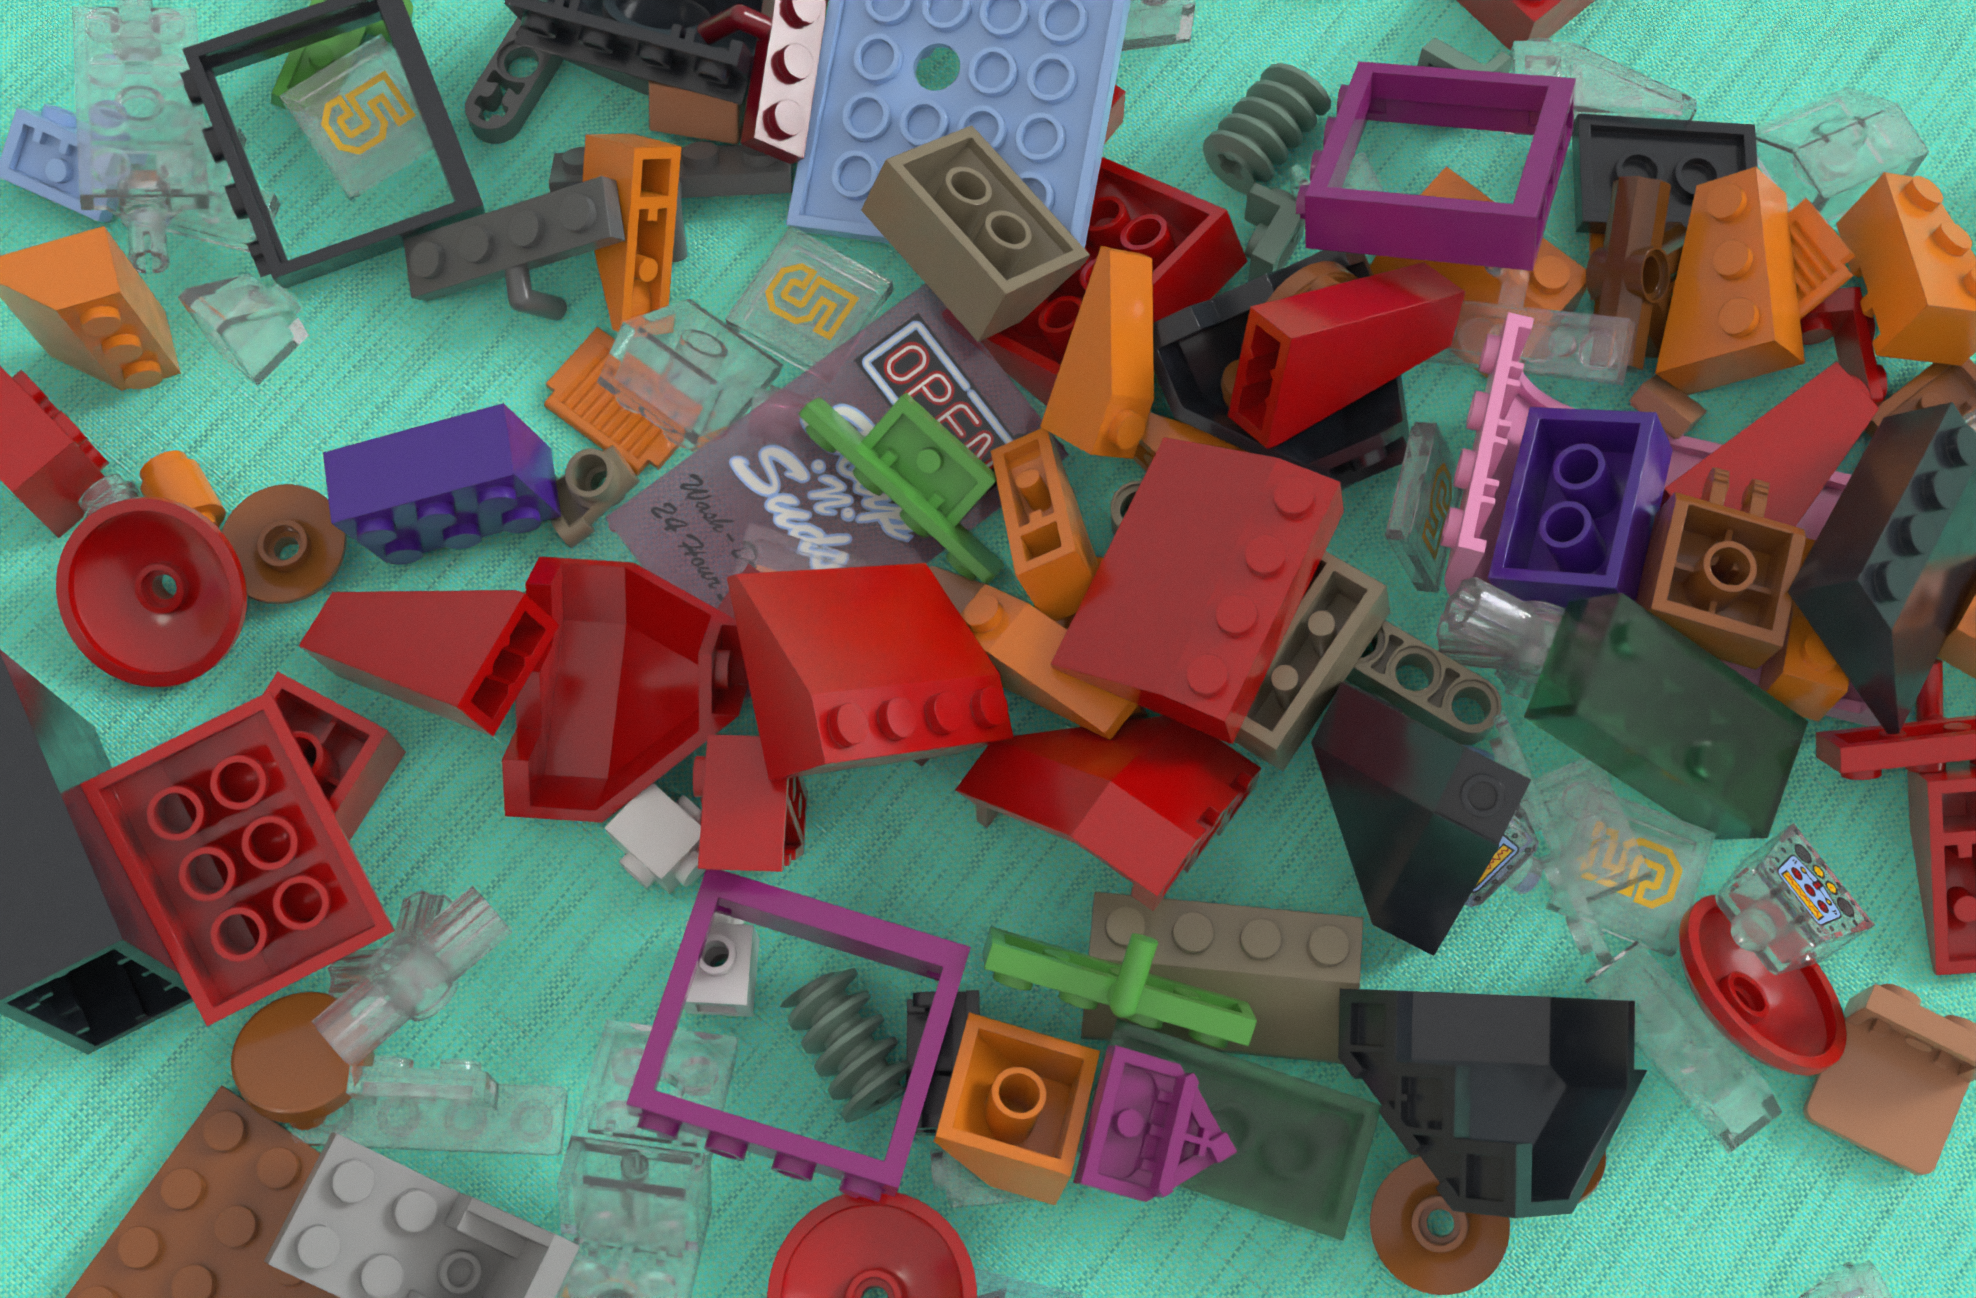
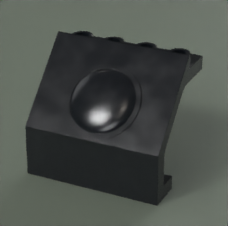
M505 0L504 4L521 20L515 41L517 45L742 105L748 95L757 38L738 31L712 45H708L697 31V27L701 22L736 4L745 5L761 13L763 0Z

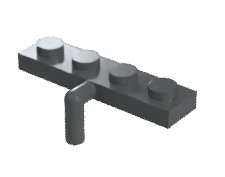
M700 141L681 147L672 262L682 261L688 256L681 205L682 198L792 193L793 163L788 164L743 144L716 146L711 142ZM585 147L573 148L565 153H554L549 179L550 192L582 182Z
M600 176L404 239L411 298L427 302L505 278L508 301L512 309L555 321L562 319L567 311L565 300L555 295L532 290L529 270L625 241L617 181Z

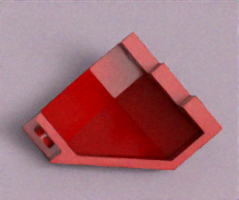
M539 556L525 583L526 595L560 626L515 700L517 728L502 758L505 816L602 823L707 741L708 734L715 735L739 716L748 687V678L736 621L733 617L634 562Z
M1157 716L1125 721L1111 740L1084 727L1016 735L1012 739L988 745L956 787L955 791L976 805L977 822L986 828L989 827L998 813H1002L1079 845L1132 882L1131 896L1154 911L1183 870L1188 873L1215 833L1219 836L1222 834L1256 786L1262 768L1218 738L1166 716Z

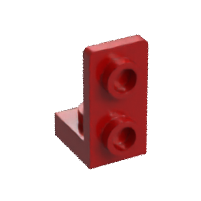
M1860 287L1838 288L1800 320L1803 345L1821 343L1833 337L1839 364L1848 374L1856 376L1866 385L1870 392L1871 400L1879 407L1886 397L1887 376L1884 367L1880 364L1877 365L1872 344L1875 337L1874 316L1871 318L1863 314L1860 304L1862 299Z

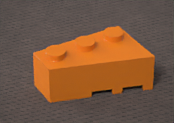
M1757 167L1696 186L1655 374L1675 388L1680 389L1686 395L1805 364L1786 193Z
M1884 172L1839 219L1836 225L1840 238L1855 255L1848 262L1850 271L1858 278L1863 275L1868 291L1860 300L1863 314L1871 318L1875 315L1880 334L1872 341L1876 356L1962 366L1976 353V256L1971 250L1972 240L1964 229L1953 222L1941 203L1943 195L1939 188L1922 176L1911 177Z

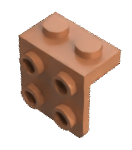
M1874 984L1849 999L1843 1012L1847 1030L1844 1053L1834 1065L1824 1072L1817 1074L1804 1104V1116L1810 1123L1914 1175H1926L1935 1169L1969 1083L1976 1080V1023L1955 1015L1942 1017L1920 1006L1921 999L1913 992L1893 984H1882L1879 986Z

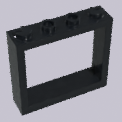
M326 0L182 49L190 68L180 73L184 88L193 107L204 104L212 126L202 129L205 141L215 164L227 161L234 179V183L224 186L226 194L238 221L249 218L257 240L247 243L251 257L256 264L260 277L271 274L280 290L404 247V239L485 214L483 202L403 0ZM383 20L454 202L288 260L216 77Z

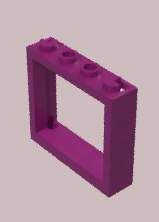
M1358 61L1350 84H1342L1340 86L1337 99V116H1329L1327 118L1323 150H1315L1310 166L1309 185H1301L1299 187L1296 200V214H1300V219H1305L1306 248L1533 271L1573 132L1576 78ZM1368 120L1534 134L1513 204L1342 188Z
M706 869L626 1102L628 1114L639 1118L636 1127L654 1132L661 1138L677 1140L679 1131L706 1138L704 1149L725 1158L744 1161L748 1151L774 1159L771 1170L793 1179L811 1182L814 1172L841 1180L838 1190L855 1198L860 1196L879 1202L881 1193L895 1197L971 947L730 872ZM716 912L938 981L884 1161L656 1091Z

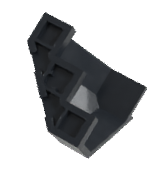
M1322 250L1286 268L1266 273L1213 299L1190 305L1153 323L1154 373L1175 419L1249 453L1280 458L1337 480L1341 484V491L1361 480L1413 459L1401 375L1271 448H1265L1228 417L1229 407L1223 399L1221 378L1225 368L1231 362L1240 359L1250 306L1266 303L1272 293L1288 277L1313 263L1321 261L1337 262L1358 279L1374 275L1365 254Z
M1343 681L1324 715L1311 744L1372 925L1434 956L1498 850L1499 843L1531 779L1402 714L1403 709Z
M1340 988L1339 1060L1354 1079H1362L1382 1105L1378 1112L1410 1155H1419L1440 1182L1436 1189L1452 1211L1508 1218L1573 1213L1647 1072L1646 1069H1634L1635 1001Z

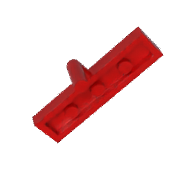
M1936 659L1916 698V722L1904 723L1900 733L1887 734L1881 725L1816 732V758L1838 771L1841 777L1851 780L1876 779L1882 776V769L1905 767L1906 770L1911 772L1935 773L1944 771L1947 768V762L1969 760L1970 763L1976 765V715L1954 718L1944 717L1943 661Z

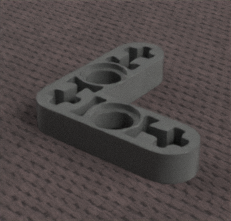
M517 17L469 93L465 102V113L476 137L486 143H505L519 133L564 60L644 95H649V80L517 45L515 41L521 20ZM519 57H532L539 62L534 73L527 77L518 78L507 72L509 65ZM500 86H502L507 91L504 97ZM502 103L505 115L503 117L493 115L489 121H486L483 112L485 110L495 112Z

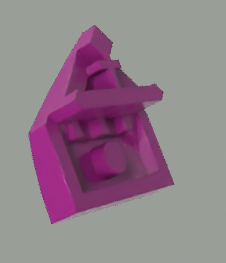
M1112 1045L1107 1047L1073 1183L1147 1202L1154 1197H1166L1174 1192L1173 1188L1210 1165L1222 1162L1235 1154L1237 1150L1227 1132H1222L1197 1087L1200 1083L1194 1073H1185L1182 1066L1178 1063Z

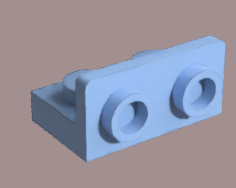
M44 104L42 112L16 108L0 157V178L96 221L111 222L129 166L145 168L149 157L130 149L132 139L126 135L100 126H96L94 132L78 126L80 116L66 109L50 104Z

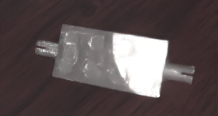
M116 0V7L72 6L81 210H108L120 218L123 225L128 228V260L136 271L146 274L145 255L146 253H151L153 273L163 272L169 267L170 263L167 252L166 228L171 224L172 218L183 210L209 209L206 146L202 133L204 128L203 104L196 107L192 106L180 75L181 72L190 69L182 49L198 44L196 8H153V0Z

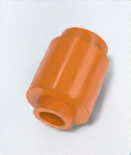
M173 450L151 458L141 468L140 478L142 483L140 490L144 497H161L185 504L207 517L220 528L221 523L225 519L226 511L197 461L188 459L182 451Z

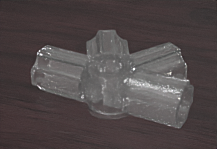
M1477 577L1462 580L1459 588L1448 598L1444 614H1441L1436 636L1440 653L1463 666L1495 669L1494 675L1502 681L1506 694L1526 700L1534 692L1546 690L1549 685L1554 684L1598 707L1614 705L1622 692L1629 688L1634 667L1629 665L1626 653L1575 628L1576 618L1568 610L1546 602H1524Z
M473 885L453 902L446 894L433 895L420 890L403 899L394 935L379 949L358 950L331 963L327 968L331 984L328 993L337 1000L315 1017L312 1022L336 1053L353 1068L407 1021H423L442 1010L457 991L459 984L457 979L509 936L512 931Z

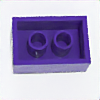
M504 403L323 452L331 524L386 563L395 565L414 563L419 561L423 557V553L445 547L451 549L470 548L481 543L483 537L505 531L508 533L530 532L539 528L543 521L561 517L551 448Z
M1529 408L1488 575V580L1508 611L1631 622L1655 514L1660 510L1673 452L1656 412Z

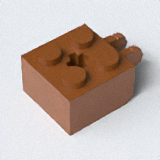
M1712 467L1706 478L1701 499L1674 492L1655 514L1628 633L1757 670L1783 647L1793 601L1788 590L1799 572L1806 534L1804 529L1764 518L1770 483L1751 479V482L1743 492L1740 511L1724 506L1726 493L1729 488L1730 471Z

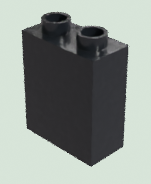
M0 649V1014L89 1055L194 1001L79 785L112 768L94 726Z

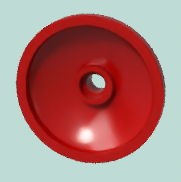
M149 496L134 497L98 509L81 522L71 534L61 553L57 567V603L61 618L71 639L79 650L98 668L130 684L146 687H168L191 681L205 674L220 663L230 652L243 627L247 609V588L243 568L233 546L221 530L207 517L195 509L174 500ZM164 574L174 579L177 587L175 595L168 593L164 589L162 584Z
M1728 895L1706 896L1685 912L1679 927V953L1683 971L1703 1013L1725 1038L1762 1064L1797 1075L1811 1076L1819 1074L1834 1065L1841 1058L1846 1047L1847 1030L1839 1000L1821 967L1789 930L1758 907Z
M881 1193L879 1202L860 1196L855 1198L843 1194L817 1206L792 1228L783 1241L773 1262L767 1291V1298H863L864 1294L871 1288L885 1290L888 1298H977V1283L971 1258L958 1233L944 1217L927 1204L902 1193H896L895 1197Z

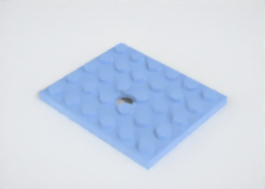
M829 0L804 159L798 161L786 225L793 231L890 244L861 211L885 160L972 125L1085 249L1131 0ZM935 48H948L953 50L960 60V70L957 78L950 86L942 90H928L922 87L916 75L919 61L929 57Z

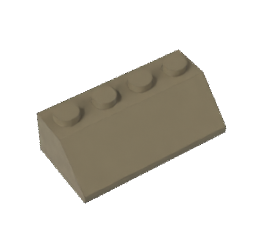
M1094 893L1088 955L1122 965L1132 933L1151 937L1158 941V946L1149 973L1249 1003L1257 1022L1249 1047L1229 1041L1227 1048H1217L1194 1040L1188 1035L1189 1029L1167 1022L1163 1023L1161 1029L1144 1027L1126 1018L1115 1016L1109 1005L1099 1003L1095 1010L1083 1009L1081 1039L1342 1064L1338 1058L1340 988L1359 989L1363 917L1163 898L1156 909L1152 911L1131 895Z

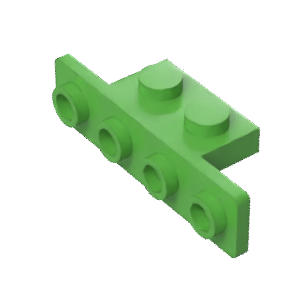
M908 393L903 394L866 437L820 397L807 403L798 413L809 424L805 430L816 444L830 453H835L837 450L855 466L852 471L855 478L873 494L881 496L885 493L902 508L899 513L901 519L916 534L923 538H928L931 535L949 551L946 555L947 560L961 575L972 581L978 577L983 583L988 585L1004 567V563L959 523L996 482L995 472Z

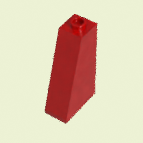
M1422 262L1250 306L1228 417L1265 448L1281 444L1450 347L1465 291Z
M1836 361L1666 486L1660 509L1674 492L1701 499L1706 478L1712 467H1717L1730 471L1729 488L1726 493L1724 506L1740 511L1743 492L1751 482V479L1762 480L1770 483L1764 518L1796 527L1877 413L1879 407L1871 400V395L1866 385L1856 376L1848 374Z
M517 590L332 592L300 642L299 647L336 676L494 737L560 625L525 593Z

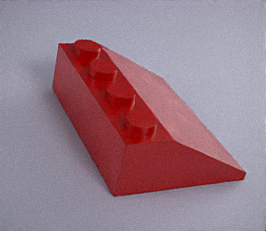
M1102 157L1085 244V250L1090 256L1081 266V269L1073 273L1020 323L980 342L976 341L948 308L941 314V317L946 325L1047 406L1101 246L1144 254L1152 258L1153 323L1190 305L1210 300L1248 261L1226 209Z
M1164 437L1051 662L1052 668L1233 745L1344 513L1340 482L1280 458Z
M926 563L742 573L726 577L769 781L960 754L1014 738L1008 713V703L1004 695L1000 673Z
M271 691L79 784L206 1026L395 931Z

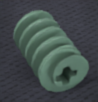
M1283 63L1271 64L1261 74L1260 81H1256L1247 90L1246 97L1241 98L1233 106L1232 114L1225 116L1218 124L1217 131H1213L1204 140L1203 152L1212 172L1225 184L1244 194H1248L1252 185L1256 183L1255 180L1269 181L1274 176L1272 164L1282 165L1289 158L1287 148L1295 149L1303 142L1302 132H1310L1317 125L1316 115L1323 116L1331 109V100L1326 90L1308 73L1295 66Z
M855 968L831 972L815 979L791 994L780 1006L781 1008L796 1007L788 1018V1022L793 1030L803 1031L810 1029L801 1042L805 1052L809 1054L824 1052L814 1066L818 1075L821 1077L837 1075L828 1088L831 1098L833 1100L851 1098L841 1112L846 1123L861 1119L900 1096L906 1090V1087H902L899 1081L912 1066L909 1060L888 1064L885 1058L898 1044L895 1036L877 1041L872 1037V1034L884 1022L882 1014L861 1018L859 1011L871 998L868 991L847 994L845 989L858 975Z

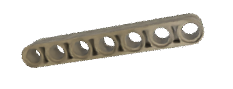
M1131 481L1122 485L1114 493L1111 501V526L1114 536L1123 520V514L1128 510L1142 481ZM1385 620L1371 640L1373 652L1368 656L1360 657L1345 680L1372 695L1377 694L1390 704L1403 709L1402 714L1461 745H1473L1482 741L1497 722L1502 710L1501 697L1496 687L1485 678ZM1405 665L1416 666L1425 672L1429 686L1420 691L1405 689L1399 684L1395 671ZM1459 698L1475 700L1484 712V721L1478 724L1461 722L1452 710V702Z

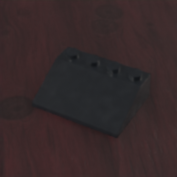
M1953 402L1883 417L1788 590L1791 598L1887 734L1900 733L1976 580V432L1967 425Z

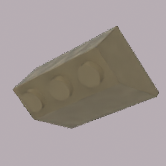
M972 125L886 159L861 209L865 216L977 342L1020 323L1075 273L1090 256Z

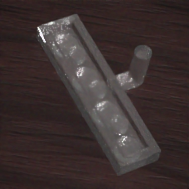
M1485 266L1489 274L1502 282L1498 304L1463 300L1451 346L1424 361L1478 368L1487 334L1499 336L1506 316L1510 312L1534 318L1532 330L1519 357L1520 363L1524 364V374L1623 386L1636 323L1629 318L1523 307L1529 280L1528 271Z

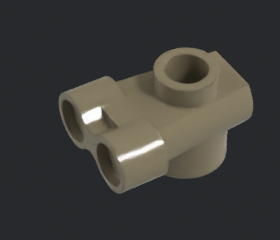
M612 445L603 451L594 448L581 450L569 460L564 475L558 477L555 474L561 517L550 519L551 523L563 541L570 548H573L595 532L592 524L608 509L620 503L625 495L640 482L615 446ZM606 478L604 483L598 488V485L601 482V480Z

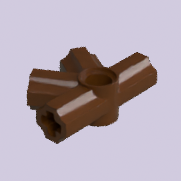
M1620 176L1619 180L1613 181L1604 246L1593 251L1586 268L1587 290L1595 301L1585 363L1587 366L1615 372L1637 373V371L1643 370L1645 357H1659L1672 299L1668 287L1671 282L1676 280L1687 231L1682 222H1666L1671 184L1661 179Z

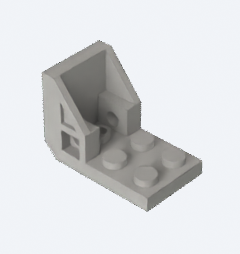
M331 1132L264 1262L340 1298H555L580 1246L481 1200L451 1189L338 1133Z

